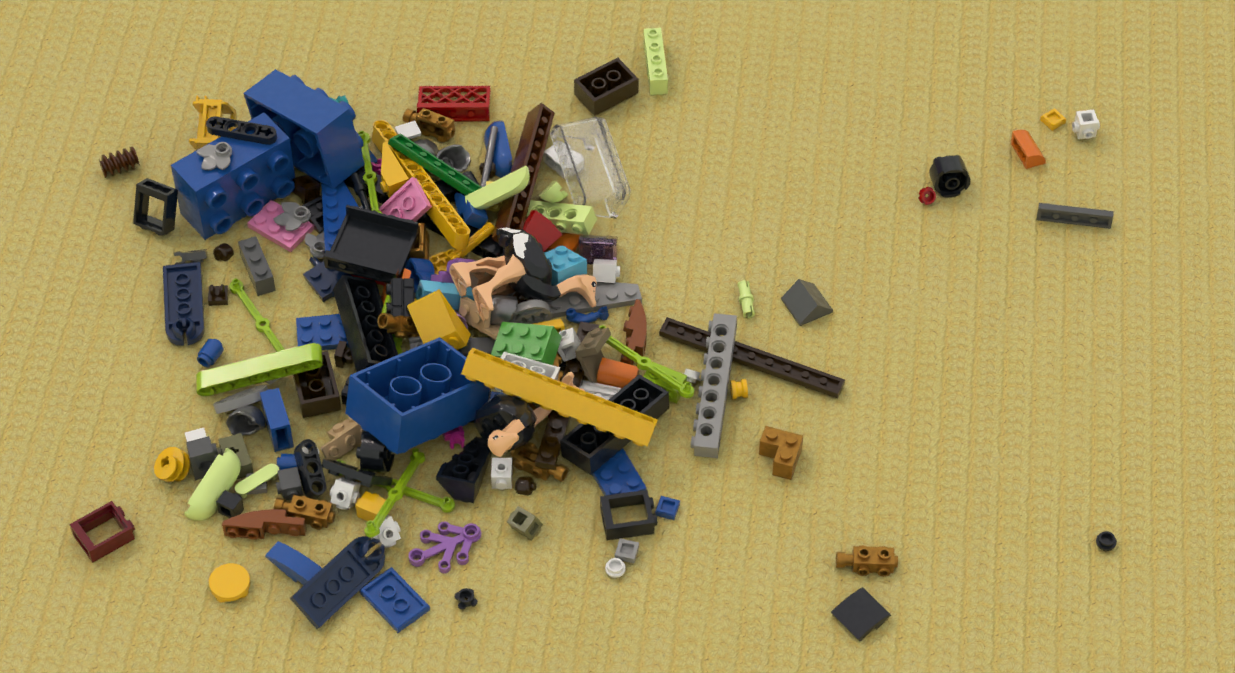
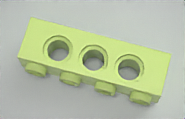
M661 28L643 29V44L650 95L668 94V76Z
M535 200L530 201L526 215L527 219L531 210H537L549 219L561 233L589 235L597 221L592 206Z

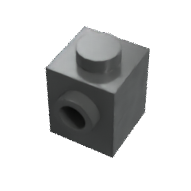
M298 468L278 470L279 482H276L278 494H282L283 499H286V501L292 500L293 495L303 496Z

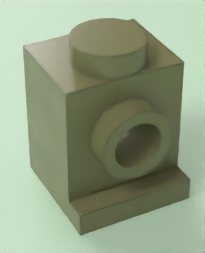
M519 506L510 514L507 521L512 529L531 541L543 525L536 516Z

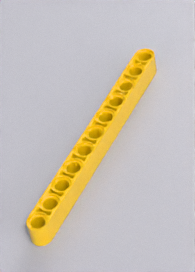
M378 120L373 124L372 141L382 153L383 143L387 142L388 144L389 139L397 134L388 122ZM388 144L409 179L411 177L417 178L432 206L426 213L454 249L465 250L469 242V227L423 167Z

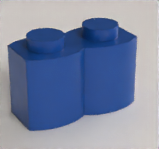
M409 258L404 267L411 270L410 279H414L415 293L420 280L431 281V275H437L429 259Z

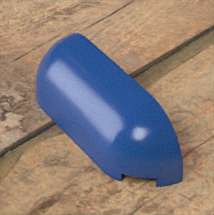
M496 121L486 129L484 143L487 151L491 127H498L492 161L496 167L495 176L502 178L511 173L512 155L504 121Z

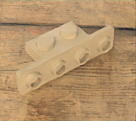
M467 296L460 298L459 310L454 311L466 319L467 325L478 329L479 332L485 333L496 340L500 326L490 324L491 311L489 312L488 320L483 321L475 301Z
M349 416L348 419L334 425L327 432L331 441L321 447L325 459L336 461L361 444V435L364 430Z

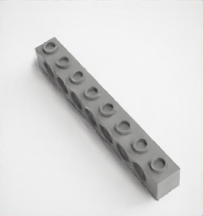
M714 313L713 321H709L708 332H711V336L706 339V348L709 349L708 353H704L703 360L706 369H702L701 381L704 382L703 386H699L698 393L701 402H697L696 414L699 415L698 420L694 419L693 431H696V435L691 438V448H694V456L718 458L737 330L736 315Z

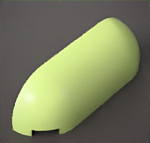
M524 166L466 195V204L468 200L473 208L485 210L520 193L529 182L530 174L528 167Z
M552 181L538 196L544 201L555 203L565 199L568 193L565 191L561 192L562 187L558 182Z
M225 448L223 456L219 454L189 499L188 504L191 506L184 513L186 517L192 520H205L218 509L216 501L225 490H230L240 473L241 464L235 452Z

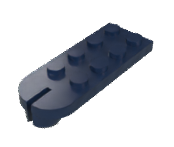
M201 262L163 266L166 336L171 343L184 346V332H186L187 343L192 345L198 342L205 332Z
M366 536L354 539L290 597L291 601L316 629L320 628L383 568L385 563L384 544L377 547L367 558L365 557L367 552L380 542L379 539Z

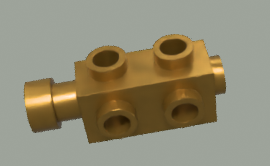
M408 108L403 114V122L416 121L421 134L424 136L431 135L436 137L439 142H447L455 135L454 120L425 108L418 114L415 110Z
M381 313L378 317V326L387 329V333L395 334L397 338L420 336L411 316L394 317L388 313Z
M531 442L511 450L512 465L518 470L530 473L535 478H541L546 481L552 475L554 479L563 482L568 474L569 468L562 464H556L555 470L535 467V460L539 450Z
M293 495L291 502L277 497L273 509L286 510L288 517L305 518L306 524H310L312 528L317 530L322 529V527L328 528L329 523H333L335 519L332 503L326 500H315L307 496Z
M853 546L852 554L836 552V568L852 566V572H857L860 576L878 573L879 576L885 577L890 573L893 574L894 568H898V556H894V547Z

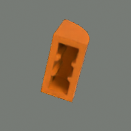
M1016 130L1012 132L1011 145L1026 169L1046 164L1043 154L1028 131Z
M602 357L596 383L622 389L639 375V368Z

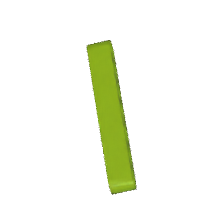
M310 343L198 372L196 374L197 394L200 396H211L320 368L323 365L322 347L320 344Z

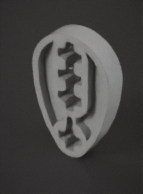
M528 300L517 304L516 312L513 314L512 322L533 324L551 320L550 307L548 303L542 300Z
M267 385L255 386L213 404L215 412L219 414L261 400L260 392L268 390Z

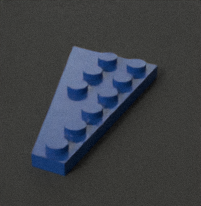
M344 181L334 189L321 183L325 252L326 250L330 251L346 216V205L359 207Z

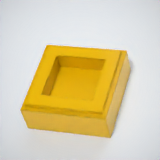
M1055 108L1042 115L1040 119L1051 131L1066 123V118Z

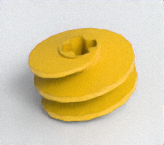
M168 447L157 457L154 473L157 478L165 482H172L174 480L180 482L189 472L190 458L185 451L177 447Z

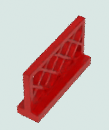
M419 86L417 114L425 108L451 118L454 121H489L490 86ZM423 92H430L432 94L426 96ZM448 92L449 94L444 96L442 93ZM461 92H466L467 94H465L464 96H462V95L459 94V93H461ZM479 92H486L485 94H483V95H481V96H480L479 94H477V93H479ZM454 96L458 98L455 101L451 100V98H453ZM472 96H473L474 98H476V99L473 100V101H470V100H469V98L472 97ZM435 97L440 98L438 101L433 100Z

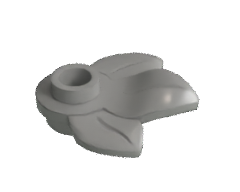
M219 142L216 145L209 144L198 149L197 154L204 157L201 168L203 170H213L216 167L221 170L227 168L231 162V146L226 142Z
M295 202L281 203L284 213L275 217L274 222L280 226H285L286 231H293L298 229L302 223L309 221L311 213L305 206H299Z
M324 232L317 236L307 233L305 244L310 248V253L314 257L324 258Z

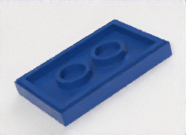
M392 567L359 590L367 602L397 633L430 611V606Z

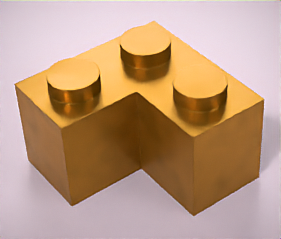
M765 426L760 439L759 455L774 458L772 475L792 480L802 451L803 435Z

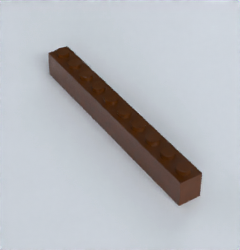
M540 103L528 112L511 173L527 166L530 178L528 185L523 191L502 201L492 239L497 243L496 229L507 227L523 230L555 114L543 103Z

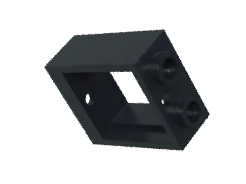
M148 178L137 183L133 224L140 226L142 229L153 231L160 236L173 231L175 228L178 190ZM150 196L164 201L163 221L148 215Z
M648 490L600 496V510L606 541L654 534V526H657L656 513L652 514L654 502L653 498L649 497ZM644 504L647 520L613 524L611 508Z

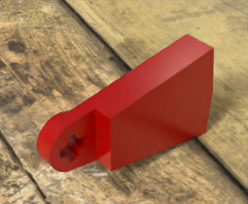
M531 210L523 226V230L534 236L538 243L542 245L543 252L563 235L549 219L537 210Z

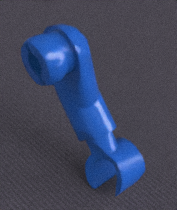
M607 306L601 307L595 313L591 312L588 314L576 312L574 308H569L566 311L567 320L580 324V322L591 323L598 318L606 320L609 316Z

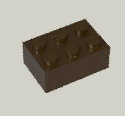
M617 57L574 79V95L596 116L638 94L639 79Z
M328 351L322 352L323 365L320 368L293 374L303 418L341 410L340 396Z

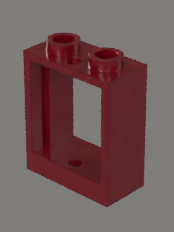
M113 501L70 524L73 537L92 563L135 539L133 523L124 518L125 514L120 506L116 507ZM114 518L122 531L94 545L86 533Z

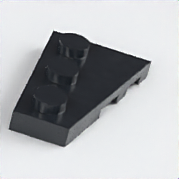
M323 459L322 467L329 469L328 473L337 476L343 474L345 475L344 479L354 482L357 479L361 481L360 484L363 486H391L393 478L388 476H375L376 473L361 469L357 471V467L335 460Z

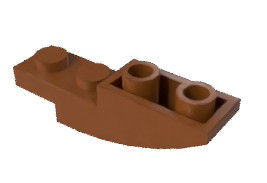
M636 299L634 306H630L628 314L630 318L629 321H625L623 331L626 332V346L644 357L647 322L642 303L639 299ZM623 354L621 355L620 362L630 365L634 364V361Z
M282 509L252 511L231 517L222 522L224 536L231 538L243 537L252 540L264 539L265 533L305 536L307 530L305 518L287 517V511Z

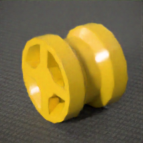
M741 379V381L737 382L730 380L732 400L738 397L748 398L746 379Z

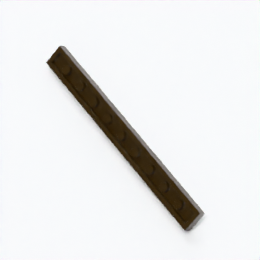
M667 317L659 331V336L708 353L709 348H706V339L711 336V332ZM735 341L733 362L838 399L845 384V379Z
M580 322L577 331L580 342H582L589 331L599 328V324ZM577 358L568 360L563 377L568 372H572L574 374L573 385L580 388L585 376L580 361ZM551 411L535 460V467L555 470L561 451L560 440L566 435L571 420L570 416L563 417L557 411Z

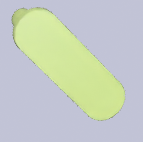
M268 464L238 482L235 485L236 493L241 498H246L247 493L268 480H275L279 467L276 464Z

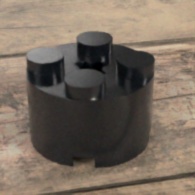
M949 155L936 157L933 160L929 175L936 192L942 197L952 198L960 195L963 189L967 190L971 180L961 156Z
M363 431L361 447H357L356 457L360 459V469L371 472H389L393 466L395 454H391V451L372 434Z

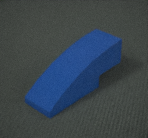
M456 192L454 198L459 216L464 219L466 224L478 229L482 228L488 220L486 210L473 208L468 200L466 204V195Z
M279 541L265 555L269 561L295 583L299 581L303 585L322 569L305 555Z

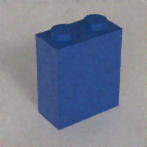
M279 388L260 392L263 414L274 451L293 448L290 422Z

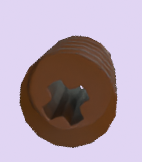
M133 146L130 147V152L124 148L122 154L117 150L115 156L110 152L108 159L103 154L101 161L99 160L105 178H107V172L114 176V170L121 174V168L128 172L129 166L133 170L136 163L140 166Z

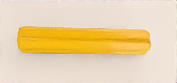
M490 222L486 223L469 238L468 247L465 250L455 249L449 254V259L463 258L494 232V225Z

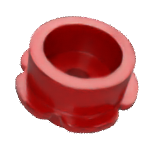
M931 187L922 188L919 191L920 196L918 199L921 203L929 205L935 201L936 193Z

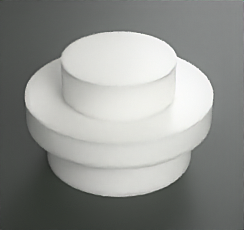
M612 558L605 565L607 575L613 578L621 577L626 570L624 562L619 558Z

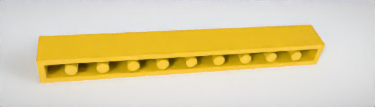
M475 348L469 351L461 373L470 381L478 380L483 382L488 388L494 389L496 387L503 390L502 392L506 395L519 396L527 403H537L545 410H555L563 417H573L581 424H591L599 431H609L614 433V436L617 438L632 440L638 446H648L658 419Z

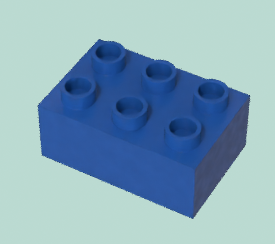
M276 69L243 93L251 119L265 113L290 138L293 165L298 170L334 189L365 164L360 149L364 145L363 140L355 131L353 124L356 115L347 102L341 101L338 103L330 99L322 89L316 88L314 90L306 86L298 76L292 75L289 77Z
M265 113L256 116L248 122L274 127L277 132L275 143L266 145L219 137L209 144L216 145L219 142H226L231 146V162L227 168L221 170L216 167L213 170H203L201 165L204 157L198 155L197 150L171 165L175 189L178 190L177 199L180 214L204 240L215 234L227 232L240 219L258 214L270 200L285 198L294 190L295 184L292 180L295 178L290 138ZM248 130L246 132V134L255 133L254 130Z
M439 337L351 374L349 377L345 414L357 422L364 431L369 432L382 442L389 451L395 454L405 453L419 444L436 439L441 434L459 426H465L468 422L475 420L476 411L488 402L490 388L478 380L470 381L466 379L465 375L461 373L467 357Z

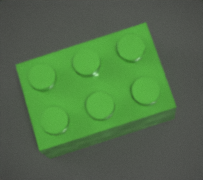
M502 322L491 355L501 358L503 352L553 365L562 337L554 326Z

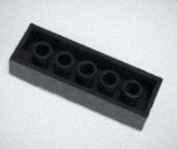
M342 275L332 290L355 369L358 372L398 355L392 334L387 333V329L378 326L377 320L382 313L383 303L376 280Z
M639 374L612 396L609 401L657 419L669 409V392ZM580 423L560 440L561 456L591 475L631 440L627 438L620 439L614 436V433L609 431L602 432L591 424L585 425Z

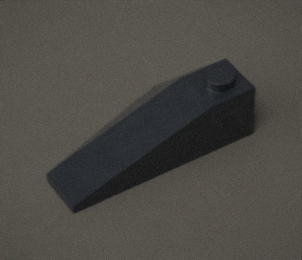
M476 436L463 447L462 452L454 454L450 462H445L441 465L436 475V480L454 500L474 503L492 454L486 441L482 437Z

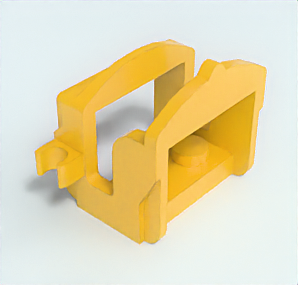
M197 95L196 101H193L192 104L199 112L197 139H189V143L195 150H198L218 139L220 136L208 133L206 121L210 117H222V113L230 114V119L237 120L236 110L229 103L222 100L208 99L207 96H205V99H200ZM230 127L229 131H232L237 127Z

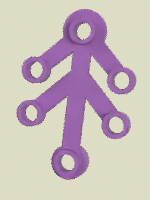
M445 521L440 522L438 525V532L440 534L432 533L430 530H423L420 533L422 543L428 544L433 541L440 544L425 551L419 548L412 549L409 552V562L411 565L419 567L424 564L425 559L445 551L442 560L438 563V568L441 573H448L451 570L450 561L456 545L464 542L456 558L458 564H467L469 561V550L472 543L477 542L481 538V529L473 523L467 524L463 528L451 525ZM449 533L457 534V536L455 537H448L444 535H448Z

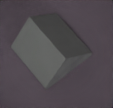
M798 279L781 297L782 302L799 326L833 313V309L815 284Z

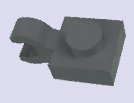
M207 249L188 252L177 251L174 253V256H181L182 261L175 264H184L187 260H192V263L204 262L203 259L207 258Z

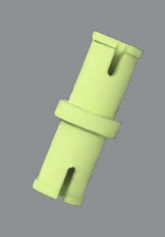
M742 280L737 284L740 294L739 303L742 305L743 317L745 318L747 315V318H752L755 315L753 308L754 297L750 291L749 281Z

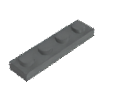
M1039 203L1036 220L1111 229L1114 211Z

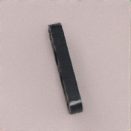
M216 116L210 117L206 121L207 131L212 135L266 145L273 144L277 140L276 129L272 126ZM230 127H237L235 131H229L228 129ZM248 130L255 131L253 134H246Z

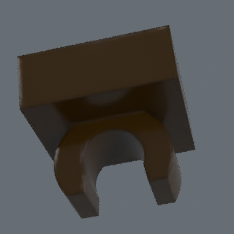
M228 285L209 286V306L228 305Z
M339 340L334 354L335 365L338 368H344L345 363L353 364V359L348 357L351 355L347 342Z

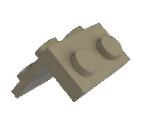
M595 328L589 331L575 351L576 358L580 361L584 375L590 383L596 381L602 357L605 358L601 349L611 335L609 328Z

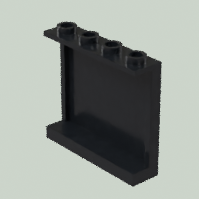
M346 205V216L330 251L326 250L324 254L325 268L389 284L392 278H400L402 275V271L419 235L418 222L362 209L357 206Z

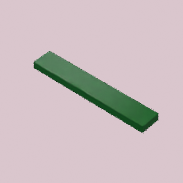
M398 134L389 139L388 144L464 195L482 188L404 135Z

